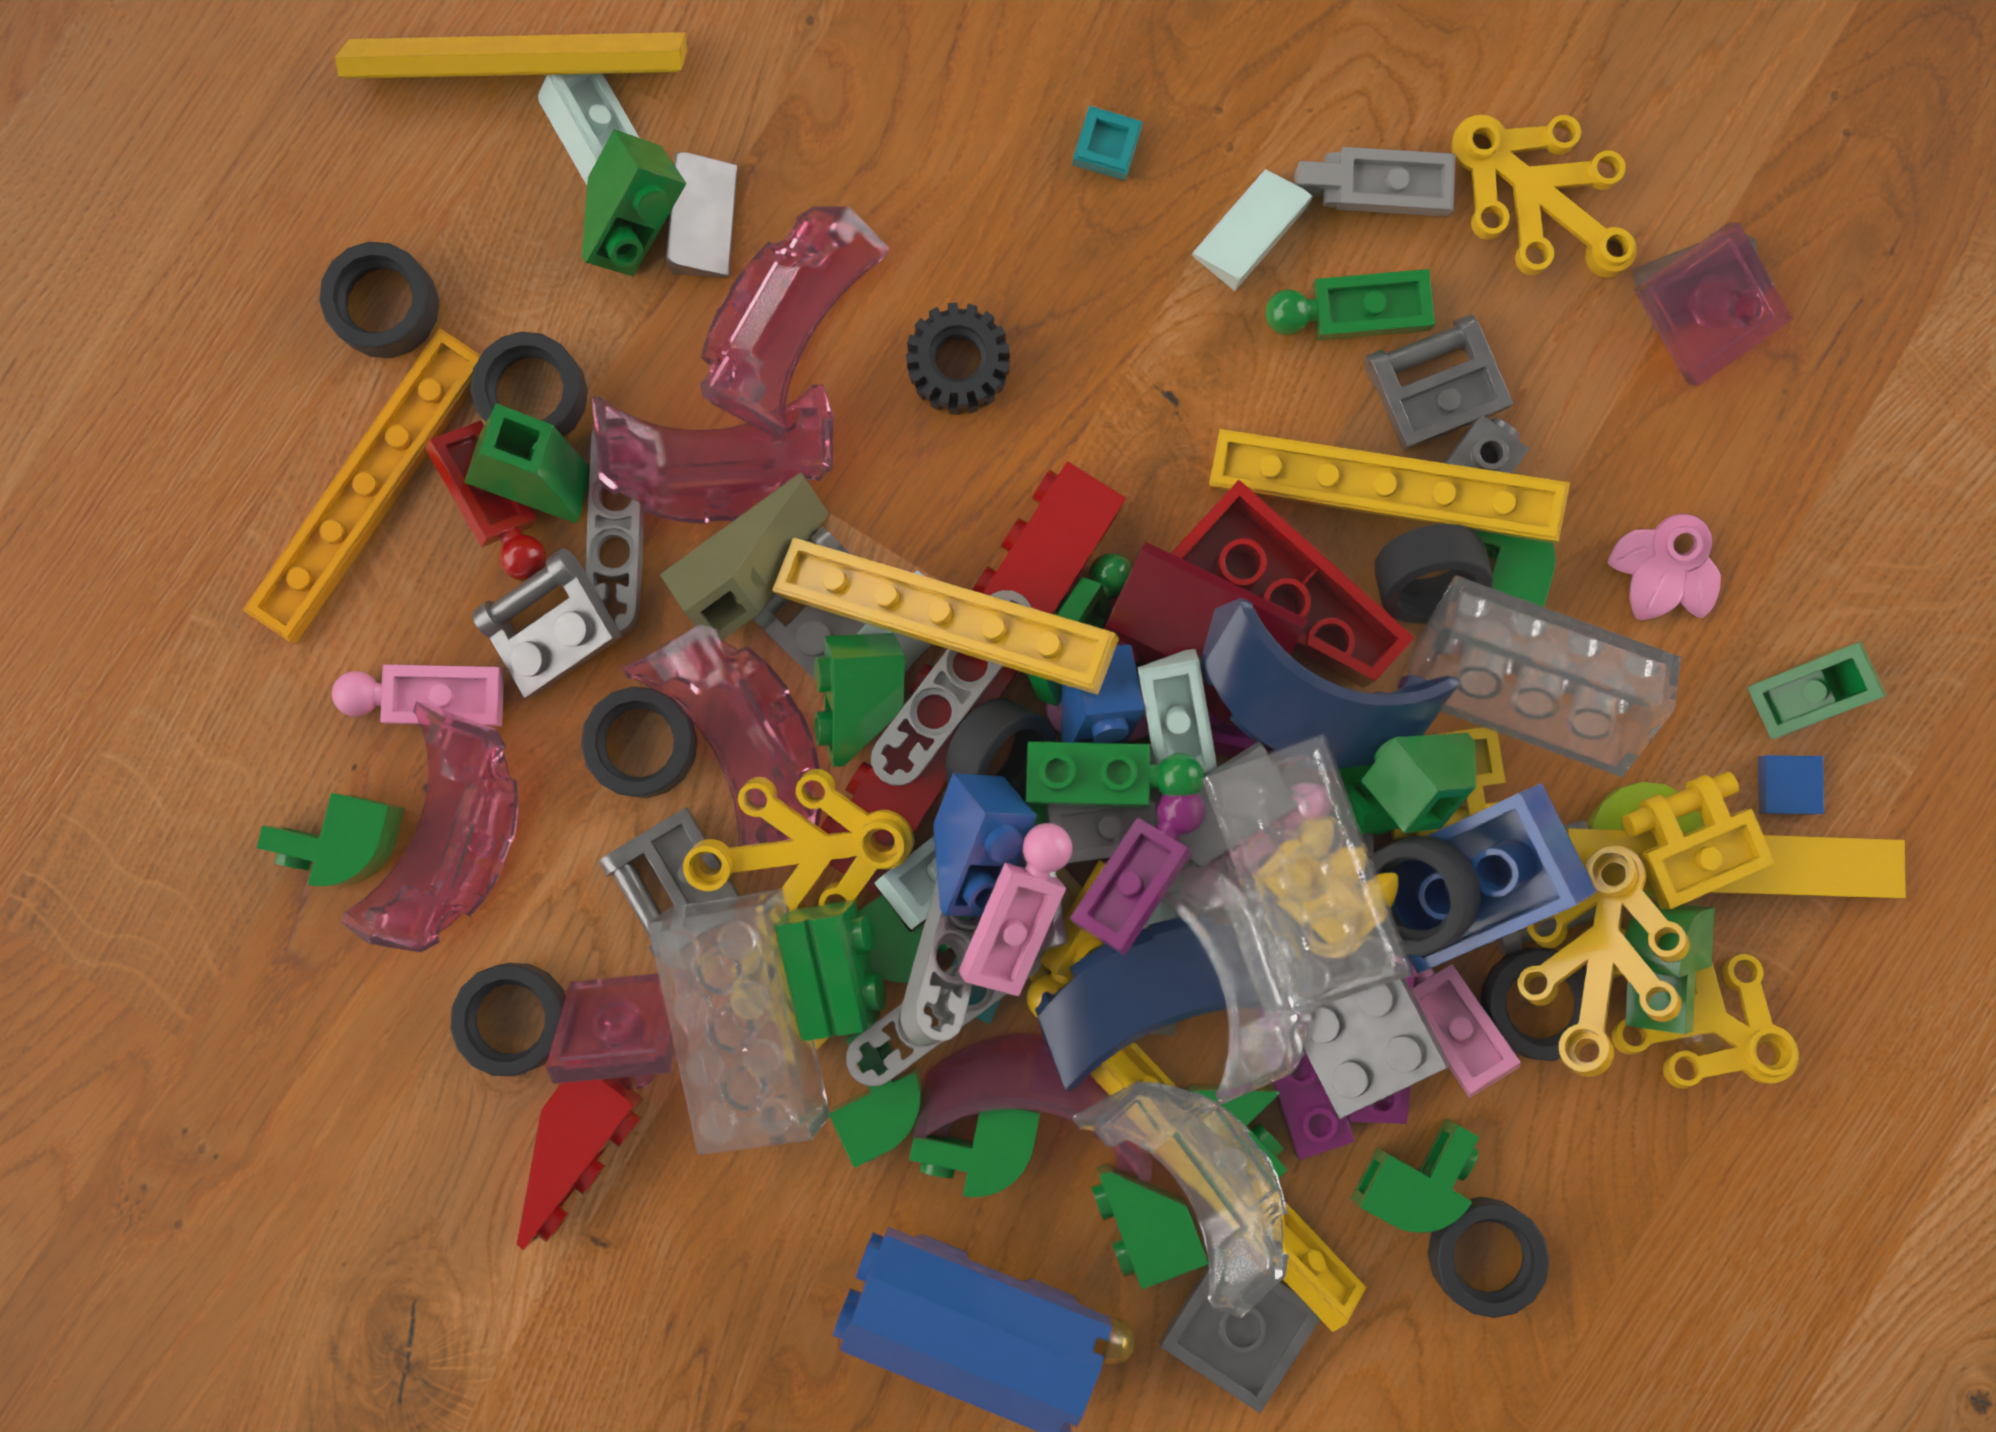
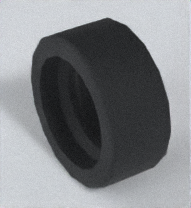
M368 241L347 248L331 261L321 280L319 302L325 321L339 338L352 348L370 357L394 358L412 352L428 338L437 322L439 298L433 279L408 252L391 243ZM382 268L392 269L402 274L409 282L413 294L412 305L405 318L392 329L380 333L368 332L358 327L350 318L348 311L349 295L356 282L367 273Z
M521 331L500 337L483 351L473 368L470 390L476 411L486 422L495 403L499 404L496 394L497 384L504 371L517 360L528 357L542 358L551 363L560 373L563 393L556 410L541 421L553 425L563 437L568 435L576 428L586 409L588 388L583 370L562 344L544 334Z
M1436 524L1416 528L1399 535L1385 545L1375 559V577L1382 606L1391 617L1405 623L1429 624L1450 620L1475 608L1484 601L1492 590L1493 574L1484 542L1476 531L1462 525ZM1450 570L1435 577L1416 579L1432 572Z
M631 686L611 692L594 705L583 725L581 749L586 767L599 784L619 795L650 798L669 792L685 779L695 762L698 739L692 718L679 702L656 689ZM637 708L652 710L663 716L670 725L674 738L673 752L666 765L655 774L644 777L629 776L618 770L609 759L606 749L607 732L614 720L624 712Z
M1008 698L990 699L974 708L960 723L950 741L945 761L948 784L953 773L988 775L990 763L998 748L1008 737L1015 734L1012 752L1005 765L995 776H1003L1026 802L1028 742H1056L1055 732L1049 721Z
M1409 836L1376 851L1366 862L1363 874L1358 882L1361 883L1377 874L1391 873L1398 864L1407 860L1426 862L1442 875L1450 893V910L1448 916L1439 926L1430 930L1414 929L1407 926L1390 907L1384 918L1369 932L1382 946L1402 955H1428L1459 940L1474 924L1481 904L1480 885L1470 860L1453 844L1434 836Z
M1527 947L1521 951L1506 955L1491 968L1482 986L1481 1006L1513 1052L1529 1059L1545 1061L1561 1059L1559 1053L1560 1038L1569 1027L1579 1023L1587 969L1583 966L1565 979L1574 997V1013L1568 1025L1557 1035L1547 1038H1532L1520 1032L1510 1020L1506 1008L1507 993L1513 981L1519 977L1524 969L1535 965L1540 966L1559 952V950Z
M504 963L477 972L461 987L451 1008L450 1030L457 1050L472 1067L492 1076H516L544 1065L560 1050L569 1031L570 1007L563 988L548 972L531 964ZM505 984L521 985L531 990L541 1001L545 1012L544 1029L539 1040L528 1050L517 1054L501 1053L491 1048L481 1038L477 1026V1012L483 998L494 988Z
M1487 1197L1469 1199L1472 1201V1204L1457 1221L1443 1229L1431 1232L1428 1257L1432 1275L1449 1298L1472 1314L1491 1318L1516 1314L1535 1301L1546 1283L1550 1260L1545 1238L1532 1219L1505 1201ZM1486 1221L1503 1224L1512 1230L1520 1242L1523 1255L1521 1268L1513 1281L1504 1288L1491 1292L1475 1290L1464 1283L1456 1272L1453 1259L1455 1244L1463 1231L1476 1223Z

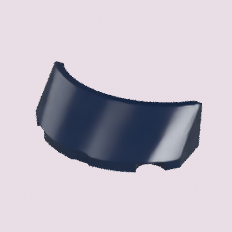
M1242 598L1215 608L1199 663L1207 685H1214L1222 701L1232 712L1229 718L1242 732L1256 743L1260 741L1264 748L1276 755H1285L1301 761L1304 765L1320 768H1351L1373 764L1376 762L1374 756L1377 750L1388 740L1397 736L1424 735L1460 682L1459 679L1449 675L1425 680L1410 674L1402 676L1397 686L1398 689L1392 693H1364L1338 686L1322 679L1294 660L1274 640L1262 624L1252 606L1253 603Z
M1209 914L1173 918L1149 925L1141 930L1125 956L1107 944L1102 945L1070 967L1074 976L1070 983L1060 988L1055 994L1044 992L1042 1000L1035 1010L1043 1040L1063 1087L1067 1092L1077 1088L1090 1073L1123 1048L1170 1024L1201 1014L1226 1009L1264 1008L1277 1010L1285 1007L1286 1003L1254 921L1239 917L1227 925H1215Z

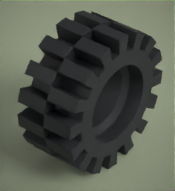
M958 302L947 303L948 310L940 312L937 306L929 311V318L926 321L920 318L915 324L914 335H909L907 342L908 353L906 354L908 373L911 383L916 387L917 394L922 400L928 399L931 407L940 411L941 407L949 409V414L959 415V410L968 409L970 414L978 411V406L985 402L987 406L992 403L998 390L1002 392L1006 384V376L1009 374V343L1006 342L1004 329L1001 325L996 326L994 316L986 311L982 315L978 313L977 306L969 303L967 304V309H958ZM953 339H964L974 344L981 356V362L976 372L970 377L960 380L951 379L941 373L936 365V356L943 344Z

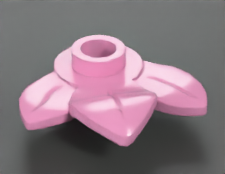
M1675 514L1664 519L1656 529L1633 530L1616 543L1609 555L1607 564L1623 573L1633 574L1630 583L1629 599L1635 618L1647 620L1662 616L1674 609L1679 602L1688 612L1698 618H1704L1712 610L1721 587V575L1716 565L1709 558L1713 541L1711 531L1704 521L1690 514ZM1682 533H1689L1693 540L1692 547L1686 553L1678 554L1674 549V540Z

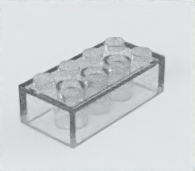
M1455 575L1413 647L1407 675L1412 674L1425 680L1449 675L1460 680L1459 686L1441 709V712L1623 777L1675 710L1681 657Z
M1325 732L1218 770L1202 778L1289 1016L1411 976L1410 961Z
M783 889L674 906L647 923L698 1155L812 1140L829 1119V1107L815 1041H803L800 1039L774 924L787 913Z

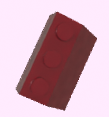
M1145 541L1104 630L1116 634L1119 639L1117 646L1131 644L1139 678L1138 667L1186 650L1195 649L1200 663L1215 608L1239 598L1253 603L1252 606L1262 624L1289 655H1291L1308 619ZM1201 672L1207 711L1212 713L1219 721L1227 725L1237 726L1229 718L1232 712L1222 701L1214 685H1207Z

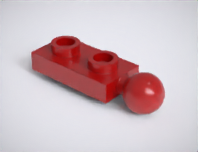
M480 420L431 438L425 449L481 548L500 540L503 545L500 551V564L504 572L513 579L526 581L542 570L546 565L547 559L544 546L536 538L523 535L522 531L531 528L537 519L531 507L464 483L479 435L484 427L482 421Z

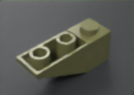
M800 472L666 569L660 576L685 614L710 645L714 647L762 611L774 594L772 589L793 537L810 542V538L821 527L829 512Z

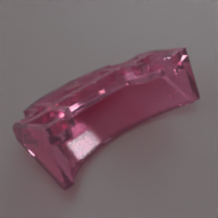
M812 206L796 218V223L791 232L783 240L777 243L768 241L747 264L731 286L727 297L713 318L704 342L701 358L710 365V371L700 383L702 396L711 404L780 440L787 431L785 413L789 386L808 341L839 298L868 270L884 259L889 251V247L849 206Z
M823 384L811 385L796 400L763 418L746 424L712 430H687L653 424L618 409L603 399V396L591 397L599 483L614 495L621 492L627 497L644 504L646 513L661 518L697 524L727 520L733 522L800 472L807 481L810 479L820 481L833 468L834 417Z
M699 624L622 667L627 678L639 681L675 700L711 746L723 769L732 795L737 819L738 846L791 839L761 817L749 816L741 810L738 804L739 791L748 780L754 777H764L770 780L777 789L778 799L816 826H819L821 809H809L803 806L796 797V785L801 777L809 770L820 769L812 734L802 711L798 709L789 694L786 684L757 653L748 646L738 650L724 640L719 639L717 629ZM812 780L806 782V790L811 796H813ZM754 788L749 790V798L754 804H767V797L762 790Z
M416 701L412 712L415 713L422 729L428 762V783L420 821L406 851L393 870L368 896L349 910L344 911L341 923L368 944L422 953L439 943V933L449 927L463 913L470 917L494 887L504 868V860L508 848L515 836L518 817L517 780L510 777L503 752L506 745L496 729Z
M1013 1033L977 1041V1043L960 1049L947 1058L942 1059L926 1073L914 1138L925 1140L928 1134L945 1138L953 1122L964 1116L978 1115L982 1111L996 1109L1043 1111L1064 1117L1093 1131L1094 1137L1105 1141L1114 1151L1117 1170L1135 1173L1137 1179L1150 1182L1154 1142L1090 1074L1077 1088L1066 1092L1043 1037L1040 1034Z

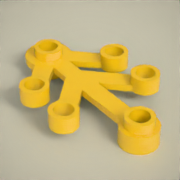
M1474 115L1459 124L1452 137L1451 149L1453 155H1456L1455 160L1464 169L1471 171L1475 213L1471 219V227L1479 238L1485 240L1497 238L1508 226L1510 220L1507 207L1497 201V173L1513 186L1519 249L1515 255V262L1518 269L1524 274L1538 275L1542 273L1554 258L1552 244L1543 237L1540 209L1587 246L1585 260L1587 266L1594 274L1603 278H1613L1622 274L1634 262L1637 254V245L1629 232L1618 227L1606 229L1558 190L1561 188L1592 186L1598 190L1613 188L1624 176L1626 170L1625 161L1620 154L1606 150L1598 153L1592 161L1529 167L1513 153L1547 149L1555 155L1566 154L1571 151L1580 139L1581 127L1578 121L1569 115H1559L1554 117L1547 126L1505 129L1497 119L1491 116ZM1557 127L1565 129L1569 133L1570 141H1558L1553 135V129ZM1477 134L1485 136L1489 139L1491 147L1485 150L1479 149L1473 143V136ZM1606 163L1613 168L1614 177L1605 178L1601 176L1598 172L1597 164ZM1485 212L1495 214L1499 220V227L1489 228L1485 226L1482 222L1481 214ZM1607 241L1617 242L1623 249V255L1621 257H1614L1609 254L1606 248ZM1526 249H1538L1543 255V263H1531L1526 257Z
M812 769L807 771L796 785V797L803 806L809 809H822L849 830V832L826 833L778 799L777 789L770 780L764 777H754L748 780L739 791L738 804L741 810L749 816L761 817L791 839L730 848L719 840L705 839L698 842L686 855L683 862V872L686 880L694 888L709 892L721 888L734 872L799 864L783 887L770 893L762 905L761 915L764 922L775 929L774 924L782 917L774 913L771 904L780 901L785 903L790 911L800 909V902L832 859L857 856L840 882H833L824 889L819 898V907L830 904L828 896L832 894H839L846 901L853 900L857 904L858 894L877 869H893L906 861L913 848L914 836L909 823L898 813L890 810H877L867 813L835 790L832 776L824 770ZM811 780L820 782L825 789V796L819 798L811 796L806 790V782ZM753 788L762 790L767 797V804H754L749 798V790ZM878 830H887L893 835L895 843L891 846H883L876 841L874 833ZM704 854H715L721 860V868L712 869L708 867L704 862Z
M1623 846L1601 848L1587 860L1584 868L1597 891L1595 894L1576 906L1527 926L1529 935L1538 945L1545 948H1553L1565 940L1567 924L1596 906L1593 927L1540 966L1535 965L1524 969L1519 975L1517 983L1519 992L1531 1004L1538 1006L1547 1005L1557 996L1558 984L1588 963L1579 1023L1569 1027L1562 1034L1559 1042V1053L1564 1063L1575 1073L1586 1077L1597 1076L1605 1072L1610 1067L1614 1058V1047L1610 1038L1605 1034L1615 965L1639 993L1642 1009L1653 1020L1666 1022L1674 1019L1679 1014L1682 1005L1681 998L1674 987L1657 978L1620 932L1624 906L1649 933V946L1662 961H1679L1686 956L1690 948L1689 938L1683 928L1677 923L1668 921L1642 890L1646 881L1644 864L1635 852ZM1614 869L1625 870L1626 877L1621 884L1616 886L1606 884V877L1610 871ZM1548 919L1556 921L1557 927L1553 934L1546 937L1538 935V927L1543 921ZM1664 934H1678L1680 941L1676 948L1670 951L1659 949L1658 943ZM1536 977H1546L1548 981L1546 989L1537 995L1530 994L1528 989L1530 982ZM1658 992H1667L1671 995L1670 1005L1660 1011L1651 1009L1650 1000L1652 996ZM1588 1043L1598 1044L1600 1049L1598 1057L1589 1063L1582 1062L1579 1057L1581 1048Z
M1620 928V932L1625 937L1626 930ZM1749 954L1736 955L1729 959L1722 968V978L1725 984L1730 989L1739 993L1746 1025L1726 1013L1712 962L1711 967L1696 971L1692 1032L1679 1034L1635 1027L1641 1034V1042L1638 1046H1631L1623 1038L1626 1019L1617 1023L1612 1031L1614 1046L1620 1052L1627 1055L1638 1054L1646 1050L1650 1044L1713 1033L1734 1047L1701 1056L1691 1051H1679L1669 1056L1664 1063L1663 1073L1668 1083L1680 1089L1694 1086L1703 1078L1744 1071L1756 1082L1775 1084L1788 1079L1795 1072L1799 1062V1050L1793 1037L1786 1030L1772 1023L1761 985L1764 975L1763 967L1757 958ZM1736 963H1742L1750 969L1751 980L1749 983L1741 982L1736 978L1734 974ZM1616 965L1614 966L1613 978L1623 975ZM1760 1044L1767 1045L1772 1049L1774 1061L1771 1065H1766L1759 1060L1757 1048ZM1678 1059L1686 1060L1692 1066L1693 1075L1690 1080L1681 1079L1676 1074L1675 1064Z

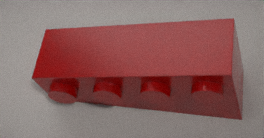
M1239 479L1171 552V554L1308 619L1293 650L1363 688L1375 682L1415 639L1413 635Z

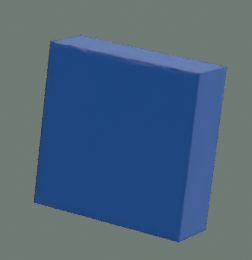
M1758 756L1759 814H1824L1823 756Z

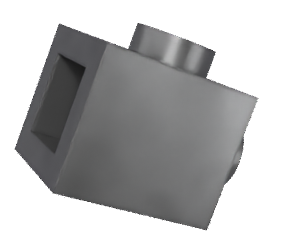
M1482 414L1469 426L1443 463L1512 473L1530 448L1518 441L1520 434L1510 424L1498 418L1490 420Z

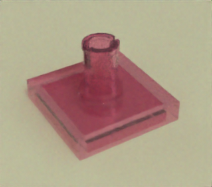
M1728 222L1634 289L1686 382L1695 386L1705 382L1793 320L1741 224L1736 222Z
M683 971L570 982L546 1065L552 1083L618 1078L623 1088L632 1090L631 1076L635 1080L637 1089H641L651 1083L656 1074L670 1073L688 992V985Z

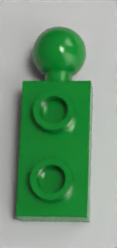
M1429 269L1318 278L1312 284L1313 299H1307L1297 290L1285 289L1275 293L1267 302L1265 309L1268 325L1273 331L1281 335L1297 334L1307 326L1308 322H1316L1317 341L1431 331L1435 326Z
M1105 553L1099 556L1090 567L1089 579L1084 577L1080 579L1071 595L1065 597L1060 602L1056 616L1104 629L1112 612L1109 601L1112 598L1119 597L1132 570V563L1128 558L1119 553ZM1027 673L1037 699L1058 706L1061 701V684Z
M1028 742L1026 803L1028 806L1149 808V789H1159L1163 795L1185 796L1198 794L1204 784V771L1196 758L1186 753H1174L1165 757L1160 764H1150V744Z

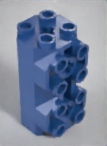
M887 1227L884 1236L872 1232L855 1278L865 1282L861 1292L850 1288L832 1336L842 1340L840 1351L1038 1432H1071V1425L1078 1426L1102 1367L1104 1356L1093 1352L1098 1338L1109 1341L1112 1329L1109 1316L1079 1305L1074 1295L1032 1278L1021 1281L969 1260L966 1251L927 1235L920 1234L913 1237L891 1227Z

